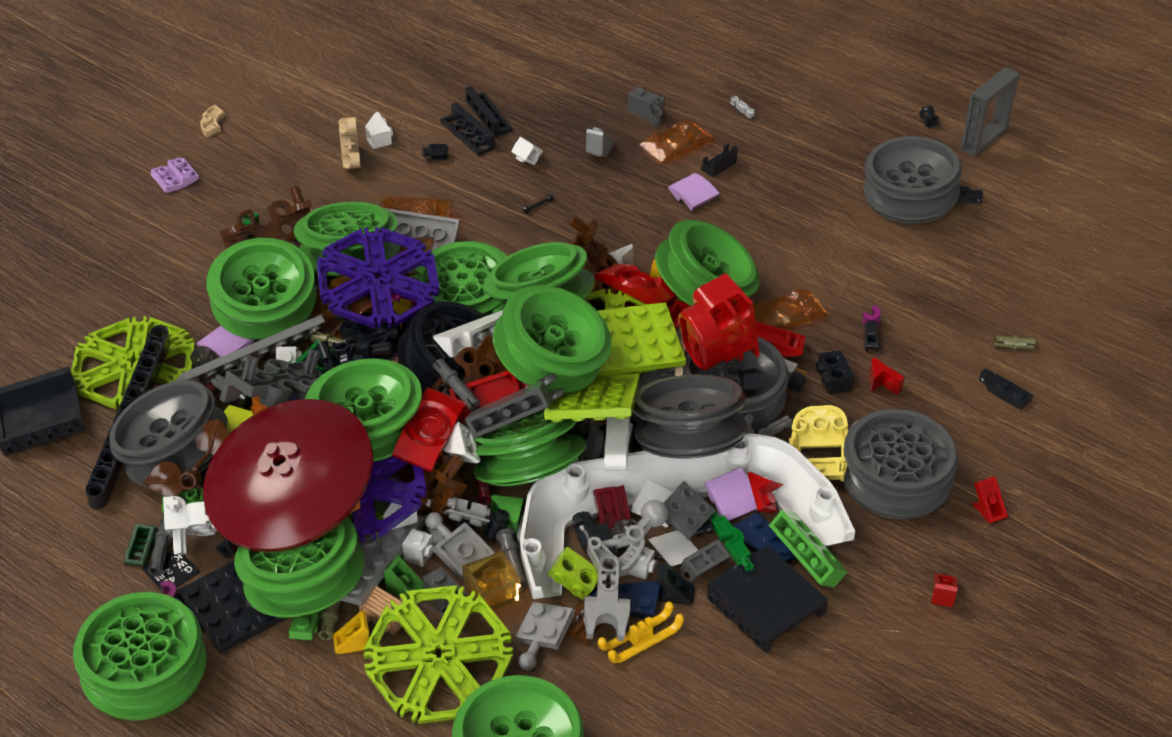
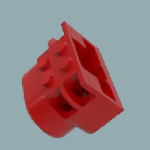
M725 273L697 288L692 297L694 305L682 310L678 316L684 346L697 367L707 371L723 361L729 362L735 358L740 362L744 360L743 353L749 350L756 357L760 356L753 302L729 275Z

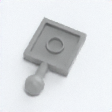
M432 512L427 515L425 520L427 527L433 530L436 529L444 537L442 541L434 546L433 551L462 581L493 557L495 552L466 522L451 532L443 524V518L439 513Z
M537 602L532 603L515 637L518 643L530 645L528 651L519 657L518 663L521 669L530 671L535 668L537 664L535 656L540 647L558 650L575 615L573 608Z

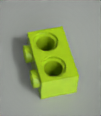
M568 546L557 556L547 573L556 583L561 584L571 591L574 596L582 600L592 592L598 581V573L594 565Z

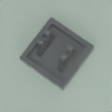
M685 481L664 502L668 510L666 524H672V530H678L688 540L715 511Z

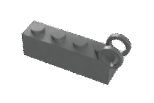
M556 374L546 375L534 385L471 411L465 421L474 438L549 407L554 399L565 393L563 388L549 393L546 387L547 384L557 378Z

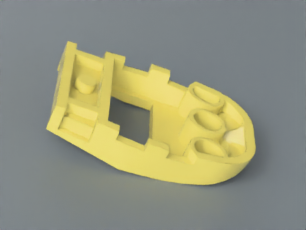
M831 405L810 406L802 409L793 420V431L791 438H789V444L800 453L801 449L842 447L841 457L809 458L807 460L828 480L840 479L841 482L844 481L848 466L843 450L844 441L848 434V423L845 413L840 408Z

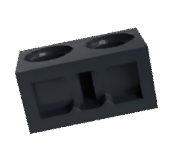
M842 350L819 353L816 371L820 373L822 385L826 387L828 394L852 391L854 376Z

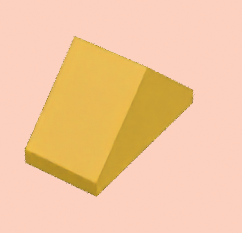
M360 611L333 634L335 653L344 654L364 650L369 640L366 611Z

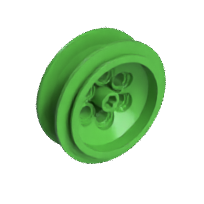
M340 202L317 208L301 218L294 227V235L302 243L299 249L309 258L314 272L318 273V257L326 258L322 256V250H325L326 246L361 228L363 234L366 227L370 233L375 232V227L379 228V233H381V227L395 232L398 227V220L392 212L375 204ZM392 242L384 243L386 260L399 254L400 245ZM359 243L340 252L365 261L364 247ZM328 272L326 276L333 277L341 275L336 272Z
M697 220L680 221L671 229L669 239L663 241L656 250V266L662 279L681 301L690 306L694 305L692 297L697 288L725 273L729 275L747 297L752 296L759 287V273L748 251L732 235L715 225Z
M254 238L236 243L224 250L214 260L207 274L206 286L215 319L230 333L246 339L263 340L301 324L309 318L315 307L317 293L313 266L303 251L283 240Z
M474 241L449 243L432 250L439 282L438 297L431 296L435 298L434 303L443 301L457 302L470 306L488 316L493 314L492 310L507 300L494 298L488 295L484 289V280L500 261L508 257L501 250L491 245ZM424 266L415 268L419 274L413 275L411 278L428 284L427 268Z
M550 242L522 249L504 258L484 280V289L488 295L498 299H507L499 307L492 310L493 313L503 310L506 302L515 292L535 285L558 287L572 292L585 300L595 286L593 274L583 269L587 262L585 250L568 243Z
M535 285L515 292L506 302L503 314L497 320L493 330V344L496 354L506 369L517 379L531 386L546 375L556 374L557 378L546 385L549 393L563 388L564 394H572L590 386L596 379L600 367L605 363L611 351L610 331L598 311L578 295L554 286Z
M360 359L336 366L321 375L312 384L305 399L333 402L353 413L363 424L369 435L373 448L374 462L392 456L404 427L420 406L422 390L418 378L407 367L390 360Z
M544 408L474 438L477 445V450L474 452L477 455L486 456L475 466L473 470L475 478L491 485L513 486L537 481L564 470L573 464L586 448L585 440L581 436L564 434L577 421H572V419H564L561 422L545 420Z
M346 517L338 526L322 537L289 550L260 552L239 547L235 555L234 565L238 577L243 582L244 594L249 604L257 611L266 615L298 617L318 612L340 601L357 585L365 567V557L360 545L357 543V532L353 522Z

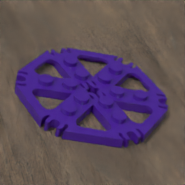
M366 227L363 234L361 228L326 246L325 250H322V256L326 258L318 257L317 261L320 298L323 300V304L331 303L329 304V311H332L335 315L374 329L375 322H377L378 329H381L382 322L388 323V327L391 328L392 321H394L396 327L414 317L424 307L433 304L435 298L431 296L438 297L439 282L434 253L432 254L431 250L423 252L426 249V245L422 244V241L381 227V233H379V228L375 227V232L370 233ZM392 242L408 249L386 260L384 243ZM359 243L364 247L365 261L340 252ZM419 266H424L428 271L429 283L427 284L404 276V274ZM328 272H336L352 279L329 290L326 274ZM391 292L414 300L417 305L402 314H395L393 312ZM370 293L373 312L371 316L365 317L347 310V305Z
M393 456L373 462L370 481L360 500V509L352 512L353 524L361 542H365L364 537L367 534H371L373 540H376L377 531L379 538H381L420 509L419 506H422V501L417 497H426L427 492L422 468L413 465L415 479L411 483H405L387 478L408 464V462ZM373 499L402 505V507L386 519L378 520Z

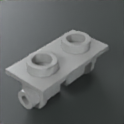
M456 497L448 498L447 506L450 509L444 511L443 514L449 515V519L455 521L469 520V524L480 527L482 524L490 521L485 519V516L489 517L490 508H487V505L472 502L469 510L467 509V500Z

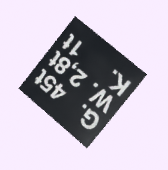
M174 550L166 554L162 575H150L148 573L150 564L142 569L161 591L160 583L163 581H171L177 587L200 573L185 555H174Z

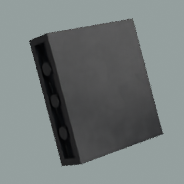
M69 366L0 388V449L4 456L85 431L76 379Z
M766 545L751 555V562L754 565L751 571L750 569L746 571L742 564L735 565L709 582L707 598L711 604L716 605L723 612L726 618L731 619L742 633H746L757 647L769 653L773 641L814 613L818 617L824 615L828 599Z

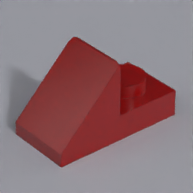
M873 357L869 370L871 392L882 385L898 395L902 392L905 377Z
M747 473L758 511L767 514L776 512V500L772 492L784 484L761 474Z
M996 476L975 482L974 486L979 500L972 502V505L988 523H993L1008 517Z
M938 573L934 574L932 604L953 607L958 590L957 577Z

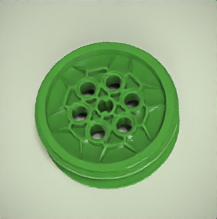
M138 592L110 600L96 609L86 619L74 643L73 661L80 678L82 690L87 699L96 708L119 719L145 720L164 715L176 709L195 692L206 669L207 654L202 640L199 621L186 605L165 594Z
M514 675L489 681L471 693L455 716L452 737H584V728L576 705L559 687L537 677Z

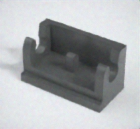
M717 539L683 559L679 571L682 575L688 572L690 575L689 582L692 583L698 576L719 564L726 563L731 555Z

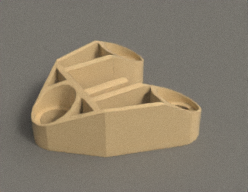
M356 117L342 118L338 123L343 167L346 169L361 168Z

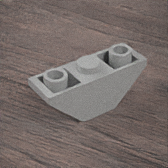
M593 127V130L587 129L586 152L590 155L606 158L614 145V140L603 129Z

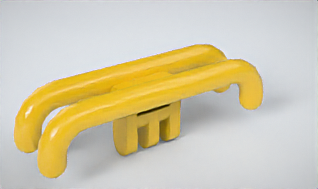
M667 602L664 610L653 618L647 617L644 619V622L639 621L637 626H630L629 631L625 632L624 641H618L616 637L607 642L604 637H600L598 639V647L603 651H609L608 659L614 664L621 663L675 634L683 625L684 616L677 614L675 621L669 627L653 634V627L663 623L673 612V603ZM627 641L633 644L632 647L619 654L612 650Z

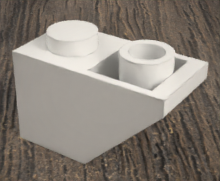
M376 112L365 126L366 138L372 149L392 144L391 137H393L392 128L388 127L386 119L382 118L379 112Z

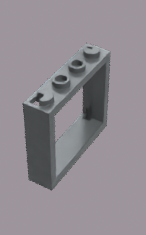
M1004 67L971 93L960 150L976 156L1008 129L1019 73ZM997 96L992 122L984 127L989 101Z

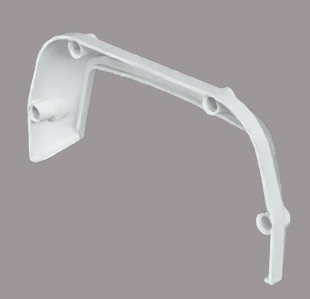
M745 434L742 442L736 447L708 457L676 459L640 451L628 453V467L625 471H605L604 458L575 462L554 475L537 480L527 495L520 534V551L532 598L541 599L561 596L562 585L556 583L547 573L557 556L564 550V532L567 527L572 525L573 515L578 512L587 511L591 513L593 519L598 518L593 496L594 489L624 485L628 507L631 510L645 482L648 480L673 492L685 481L703 498L709 497L704 482L738 468H742L746 475L749 472H754L784 484L772 492L776 500V507L779 511L795 512L825 546L854 540L855 530L831 482L795 447L775 437L761 434Z

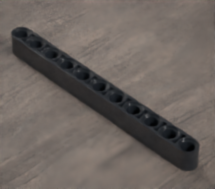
M157 325L151 329L111 428L127 406L154 388L171 344L169 330L166 326ZM111 428L85 489L88 504L92 509H101L106 506L123 465L122 462L114 457L110 449L109 436Z

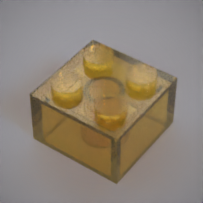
M503 551L462 565L463 583L469 594L471 595V592L475 591L476 600L479 593L492 610L522 599L521 581Z

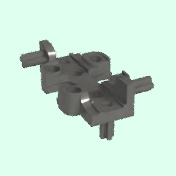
M309 349L306 362L288 363L283 360L272 359L265 363V371L257 368L258 358L247 356L246 362L241 363L238 369L227 370L225 378L217 374L211 380V383L221 390L220 400L224 403L237 400L243 392L244 396H259V402L271 407L287 402L289 396L292 395V391L296 393V397L299 400L305 399L312 384L324 373L316 369L320 352Z

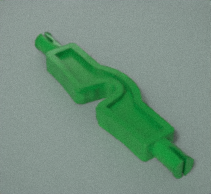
M715 510L710 517L719 541L725 542V549L737 565L742 564L746 571H749V569L751 571L754 565L751 562V553L745 546L743 533L739 529L732 527L726 516H720L717 510Z

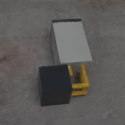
M784 359L789 372L787 388L799 393L805 384V374L807 372L798 369L797 363Z

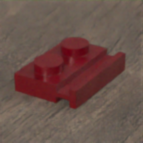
M624 485L593 490L599 525L607 523L610 531L621 530V526H624L623 523H620L621 520H629V523L625 525L629 527L632 525Z

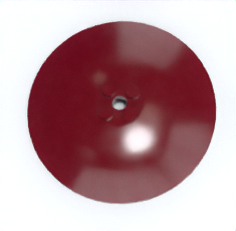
M292 400L258 412L241 423L229 434L217 449L208 466L203 485V500L211 523L231 543L241 548L260 552L289 550L322 537L338 526L352 512L368 486L373 468V448L369 435L363 424L353 413L338 404L325 400ZM285 460L284 463L276 466L279 461Z

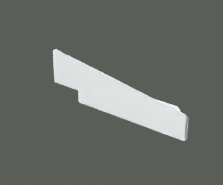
M503 310L434 335L433 338L449 357H455L458 352L466 347L476 349L487 334L493 337L495 324L503 314Z

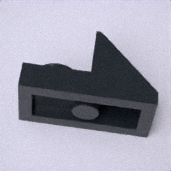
M667 563L659 565L657 584L660 585L658 600L684 605L693 604L695 586Z

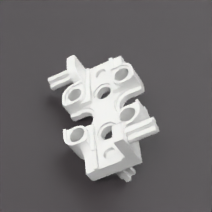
M179 496L163 497L165 530L173 537L174 555L187 554V535L211 536L218 532L206 513L204 502L186 504L183 498Z

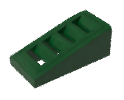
M135 523L123 561L124 565L146 566L155 546L154 537L155 533L158 532L156 526ZM139 542L146 543L145 545H138ZM136 549L144 550L143 553L135 552ZM133 556L141 557V561H140V560H132V557H133Z

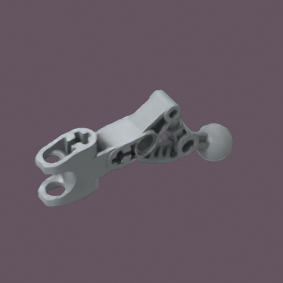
M649 500L641 509L642 519L637 525L628 527L625 533L613 535V539L601 541L598 537H591L588 540L587 555L590 557L598 573L597 597L585 596L583 621L586 639H593L596 626L608 623L616 629L617 640L624 641L625 631L629 622L630 599L618 598L619 577L627 575L639 561L644 551V536L650 528L660 527L666 522L668 510L663 502L659 500ZM626 546L629 548L621 557L613 555L608 549L611 547L618 549ZM606 582H610L609 588H606Z

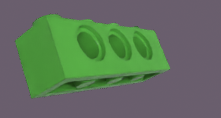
M781 510L769 524V527L820 585L835 587L848 572L795 512Z

